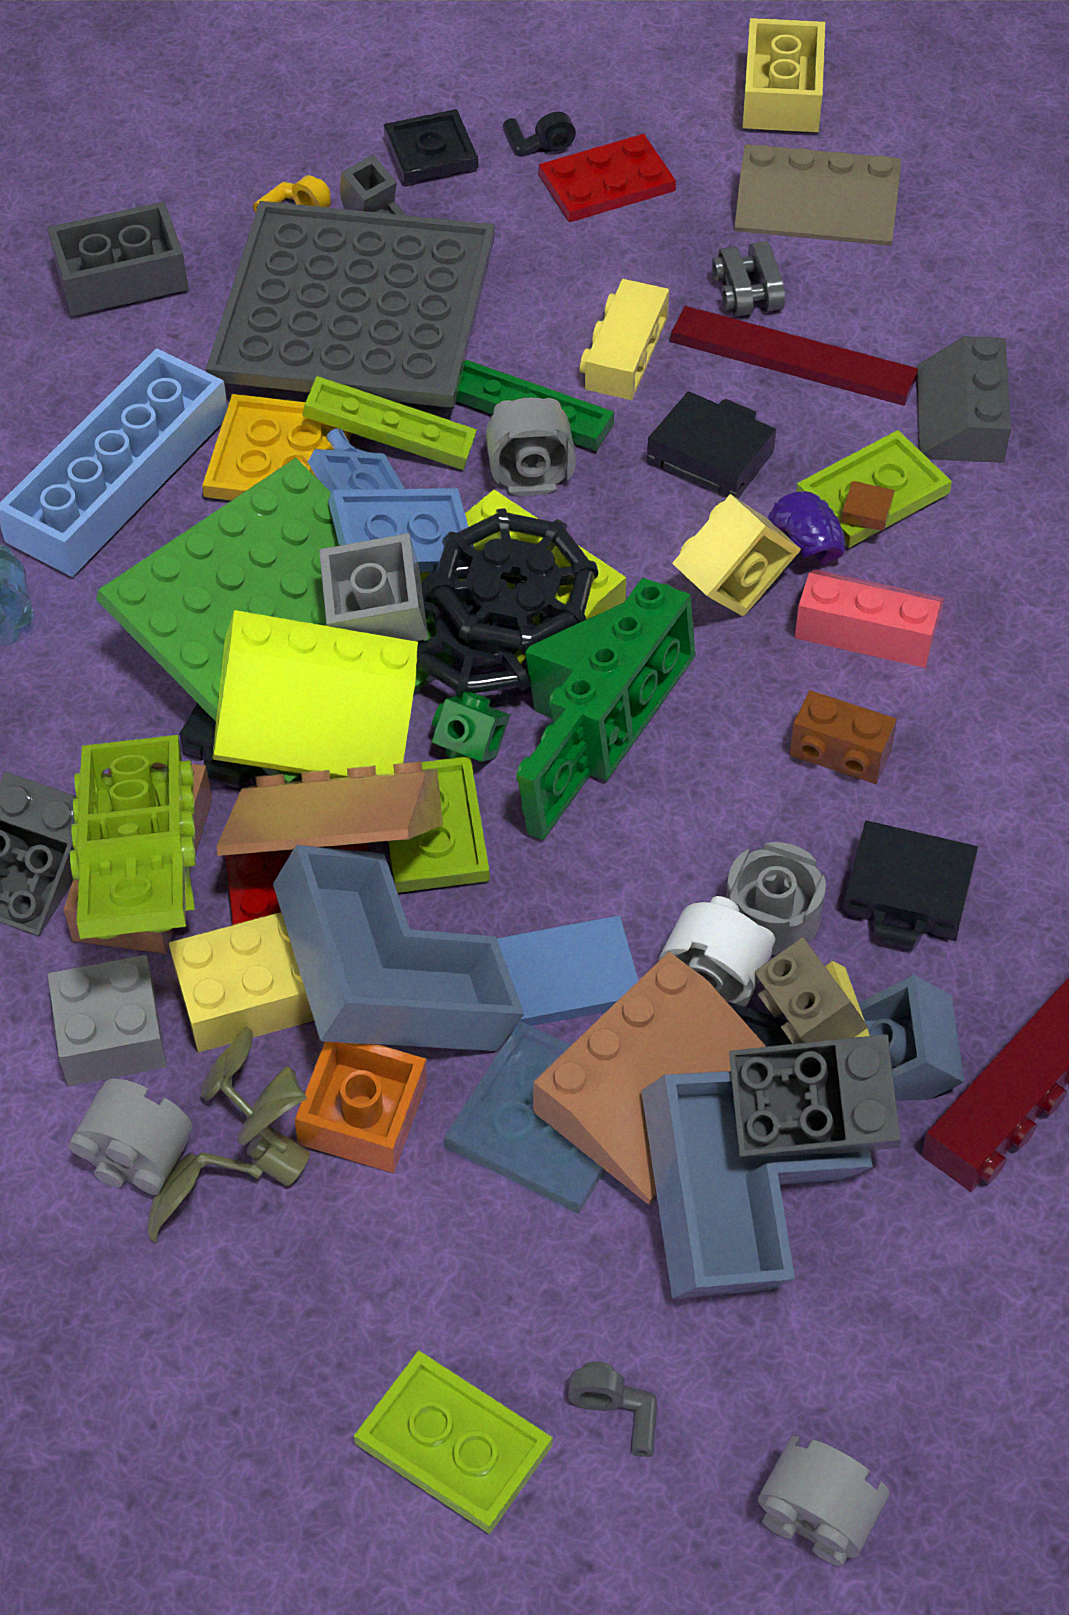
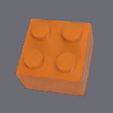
M325 1042L305 1091L307 1100L301 1102L295 1117L297 1144L395 1173L427 1085L426 1058L379 1044Z

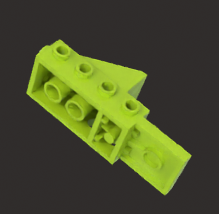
M170 735L82 745L80 773L74 774L76 798H73V812L75 824L71 825L74 850H70L73 880H79L77 927L80 939L94 937L110 939L120 934L145 931L161 933L172 928L186 927V911L195 910L189 867L196 866L194 847L196 836L193 814H195L193 796L194 775L191 760L182 761L179 736ZM155 763H163L166 765V767L161 770L154 769L151 766ZM110 768L111 775H107L103 771Z

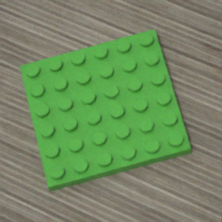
M294 458L98 589L96 600L216 721L224 640L234 610L327 626L319 549L339 546L328 503L331 492L297 458ZM432 598L429 602L437 604L438 600ZM426 620L428 639L436 636L434 621ZM444 651L434 655L449 666L458 661ZM416 668L414 693L433 680L434 677ZM261 767L268 775L284 774L285 783L296 782L302 779L301 773Z

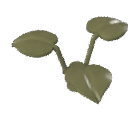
M245 1027L231 1045L216 1059L202 1084L201 1097L208 1101L221 1088L248 1117L240 1129L237 1141L243 1146L250 1142L246 1153L252 1157V1162L247 1163L204 1152L199 1153L197 1156L191 1152L188 1153L173 1168L160 1194L155 1195L152 1200L148 1215L149 1238L156 1244L158 1230L190 1192L200 1169L205 1165L212 1164L247 1172L256 1179L264 1171L283 1185L289 1186L300 1175L309 1159L310 1152L269 1125L300 1102L307 1100L305 1093L298 1084L296 1072L290 1067L283 1068L264 1088L255 1101L253 1108L232 1086V1075L244 1063L252 1044L253 1033L248 1027Z

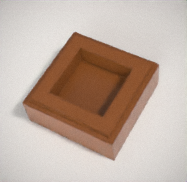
M852 481L842 511L841 522L884 531L895 490Z

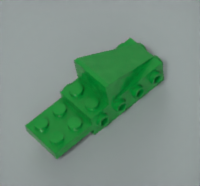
M642 577L623 603L529 646L526 650L534 709L536 712L551 718L553 722L545 729L541 742L532 755L525 757L521 761L516 774V781L519 784L522 801L521 809L524 813L528 835L544 840L590 775L605 781L608 780L693 661L696 652L691 594L674 589L670 585L660 584Z

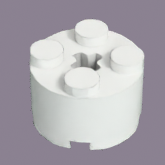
M715 896L710 903H693L683 910L659 956V960L668 952H671L707 979L726 1001L745 1007L759 981L755 970L769 961L776 938L769 929L757 925L750 918L740 913L738 906L732 900Z

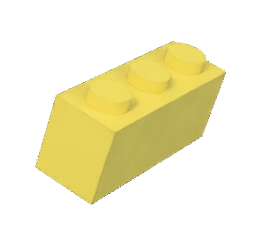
M622 279L616 294H609L605 306L604 321L598 320L594 328L592 348H586L582 354L580 373L585 374V390L633 400L668 318L669 289Z

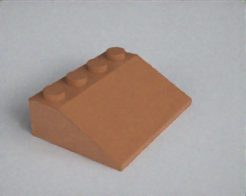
M422 761L393 764L394 772L376 774V765L347 768L348 777L330 778V770L302 772V781L285 783L284 774L256 777L255 786L240 790L217 843V856L294 849L296 845L324 847L410 839L443 825L437 768L423 770Z
M668 952L533 1082V1112L645 1203L650 1205L657 1198L641 1090L667 1074L731 1071L729 1051L766 1046L707 979L671 952Z

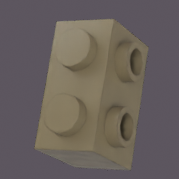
M804 937L755 970V974L765 987L758 995L774 1018L784 1013L788 1022L783 1024L781 1028L792 1044L854 1038L868 1028L852 1002Z

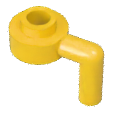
M306 175L295 184L289 182L280 183L253 203V209L255 212L257 211L259 201L281 203L287 198L294 200L297 205L330 208L331 194L323 180Z

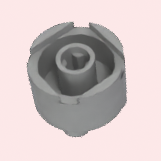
M522 398L514 401L505 400L495 406L494 414L486 428V442L493 479L498 484L500 482L508 487L509 492L516 496L550 494L557 490L556 484L565 477L568 480L573 475L576 467V455L570 423L567 415L561 409V404L553 398Z
M784 842L764 843V848L750 853V849L742 852L734 860L729 870L726 898L732 900L738 906L740 913L750 918L757 925L769 929L774 934L776 939L771 955H778L802 937L809 943L817 934L821 924L826 891V880L824 874L822 875L817 868L816 860L804 849Z
M109 1079L95 1095L68 1142V1148L97 1167L94 1175L101 1182L121 1188L124 1181H127L146 1193L158 1195L189 1141L193 1124L189 1117L167 1098L163 1097L160 1105L145 1098L144 1096L149 1088L128 1080Z
M792 1436L758 1496L759 1504L767 1512L762 1522L768 1529L781 1537L792 1539L796 1532L813 1541L815 1545L812 1551L818 1557L832 1565L842 1567L847 1558H857L890 1496L889 1489L882 1481L877 1490L865 1481L870 1470L847 1454L813 1439L807 1449L799 1447L800 1436Z

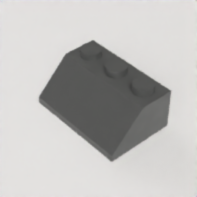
M963 336L917 364L919 450L929 460L1004 463L1011 432L1006 338Z

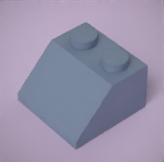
M912 975L858 1003L865 1023L868 1026L867 1029L870 1036L888 1034L896 1101L928 1100L965 1083L952 995L922 978Z

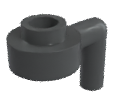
M588 1362L582 1368L573 1371L570 1376L569 1400L574 1405L587 1410L610 1411L622 1407L635 1411L632 1454L634 1456L652 1457L654 1454L657 1416L656 1396L651 1392L624 1385L625 1380L623 1376L616 1372L611 1365L604 1362Z

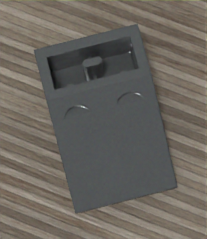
M6 771L0 782V922L40 936L73 882L70 850H74L71 825L75 824L73 798H76V796Z
M888 1034L729 1051L740 1157L850 1153L901 1148Z

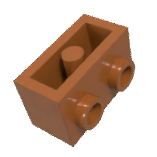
M809 690L793 723L790 756L877 785L892 751L897 718Z

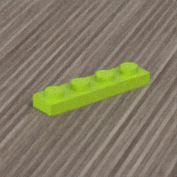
M319 376L315 378L302 415L303 417L464 470L477 429Z

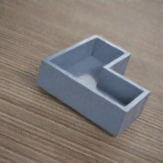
M302 845L295 846L274 881L273 886L320 1041L498 1051L523 1017L524 1012L496 936L410 929L383 853Z
M731 1071L667 1074L641 1090L672 1299L767 1291L795 1280L780 1185L846 1180L873 1167L870 1151L740 1157Z

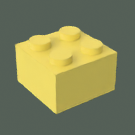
M730 494L725 501L714 507L709 515V520L700 531L683 544L679 556L672 564L706 596L744 616L801 549L765 516Z

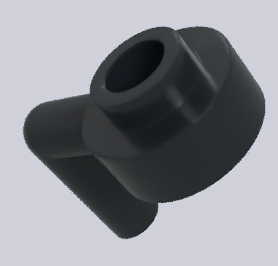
M552 112L543 116L536 124L535 134L526 139L515 118H509L503 123V128L515 155L519 157L527 156L540 148L546 151H561L567 148L576 136L575 127L569 115L564 112Z

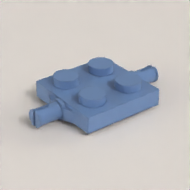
M338 428L333 429L327 435V440L334 450L315 449L308 460L317 479L330 492L332 490L405 489L384 453H371L355 449L354 446L350 445L342 429H339V431Z

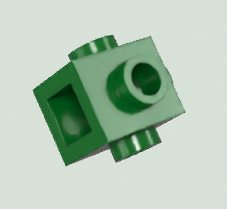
M464 692L462 697L447 698L444 703L438 706L434 714L432 727L436 730L432 743L445 747L444 754L451 758L468 756L480 762L496 758L510 714L489 707L490 700L479 694Z

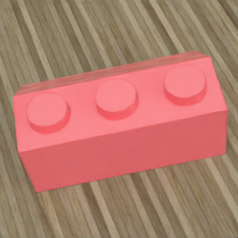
M815 569L808 574L798 605L795 639L926 668L945 598Z

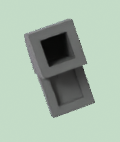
M374 154L341 172L340 195L344 209L405 215L395 202L397 182Z

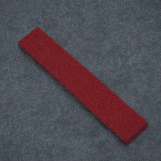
M684 306L671 331V343L902 406L906 405L918 374V368L689 306Z

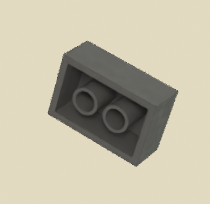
M165 201L47 227L55 267L71 316L189 290L183 252Z

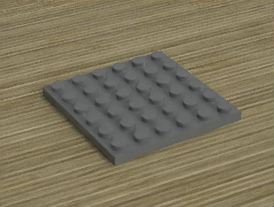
M259 201L206 366V372L224 380V383L303 392H310L316 376L391 401L454 408L495 240V224Z

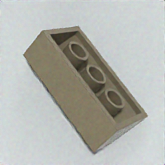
M745 144L734 231L892 246L902 158Z

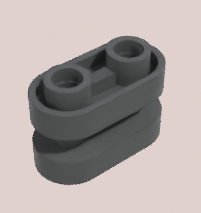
M768 241L751 243L747 257H741L736 246L720 248L718 250L717 257L712 258V272L715 282L722 281V301L725 310L732 309L734 317L750 315L753 313V302L760 300L766 312L784 308L785 292L783 280ZM751 272L755 285L750 284L747 273Z

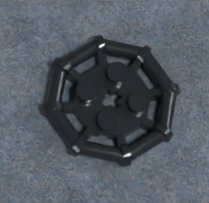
M506 508L496 509V514L457 533L450 531L442 540L444 548L434 580L429 583L428 589L430 597L438 600L459 629V637L468 643L472 640L520 649L522 654H526L525 652L529 646L586 620L584 613L593 580L598 577L599 572L597 564L586 557L567 532L566 523L559 519L551 522L507 513ZM509 531L543 539L538 544L511 539ZM496 533L499 535V539L496 538L488 541L484 549L480 551L471 547V545ZM555 546L571 567H558L555 563V557L551 552ZM460 559L470 566L469 572L465 580L454 581L453 577ZM518 577L525 584L518 583L515 589L507 587V581L504 579ZM573 585L569 603L564 604L557 600L560 586ZM468 597L471 603L474 600L478 606V612L475 615H470L459 598ZM543 613L542 618L547 615L553 616V618L531 629L528 626L532 623V618ZM493 622L516 627L517 630L489 625L488 623Z
M463 561L458 562L453 580L466 579L470 566ZM439 562L435 563L433 566L434 570L421 585L426 620L434 621L436 636L426 641L424 639L416 641L418 642L416 668L423 670L456 691L457 697H462L464 692L480 693L512 688L523 691L529 688L530 678L527 659L525 658L521 664L514 656L518 649L472 640L469 643L459 637V629L439 602L437 604L429 602L432 598L429 594L428 585L434 580ZM508 577L504 579L515 587L518 583L525 584V582L518 577ZM468 597L459 598L470 615H475L478 612V606L474 600L471 603ZM543 613L539 614L540 623L553 618L551 615L542 618ZM489 622V625L517 630L516 627ZM529 624L528 626L531 629L537 625ZM444 651L463 663L461 672L439 660L434 655ZM498 664H503V666L507 670L502 672L472 675L474 667H477L481 670H490L495 668Z

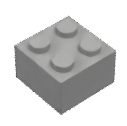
M410 533L319 549L327 626L410 641L428 639L419 563Z
M147 955L48 973L58 1056L68 1087L167 1067L155 987Z

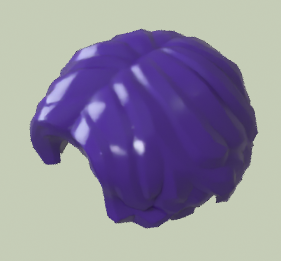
M803 491L787 494L779 499L777 503H774V507L769 512L767 519L801 549L803 558L814 554L819 563L826 566L830 560L838 559L844 555V532L840 526L839 519L825 500H821L814 493Z

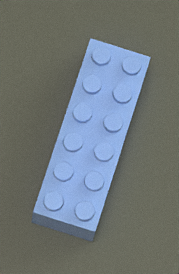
M156 348L0 502V526L4 541L73 577L223 423L228 408L224 380Z

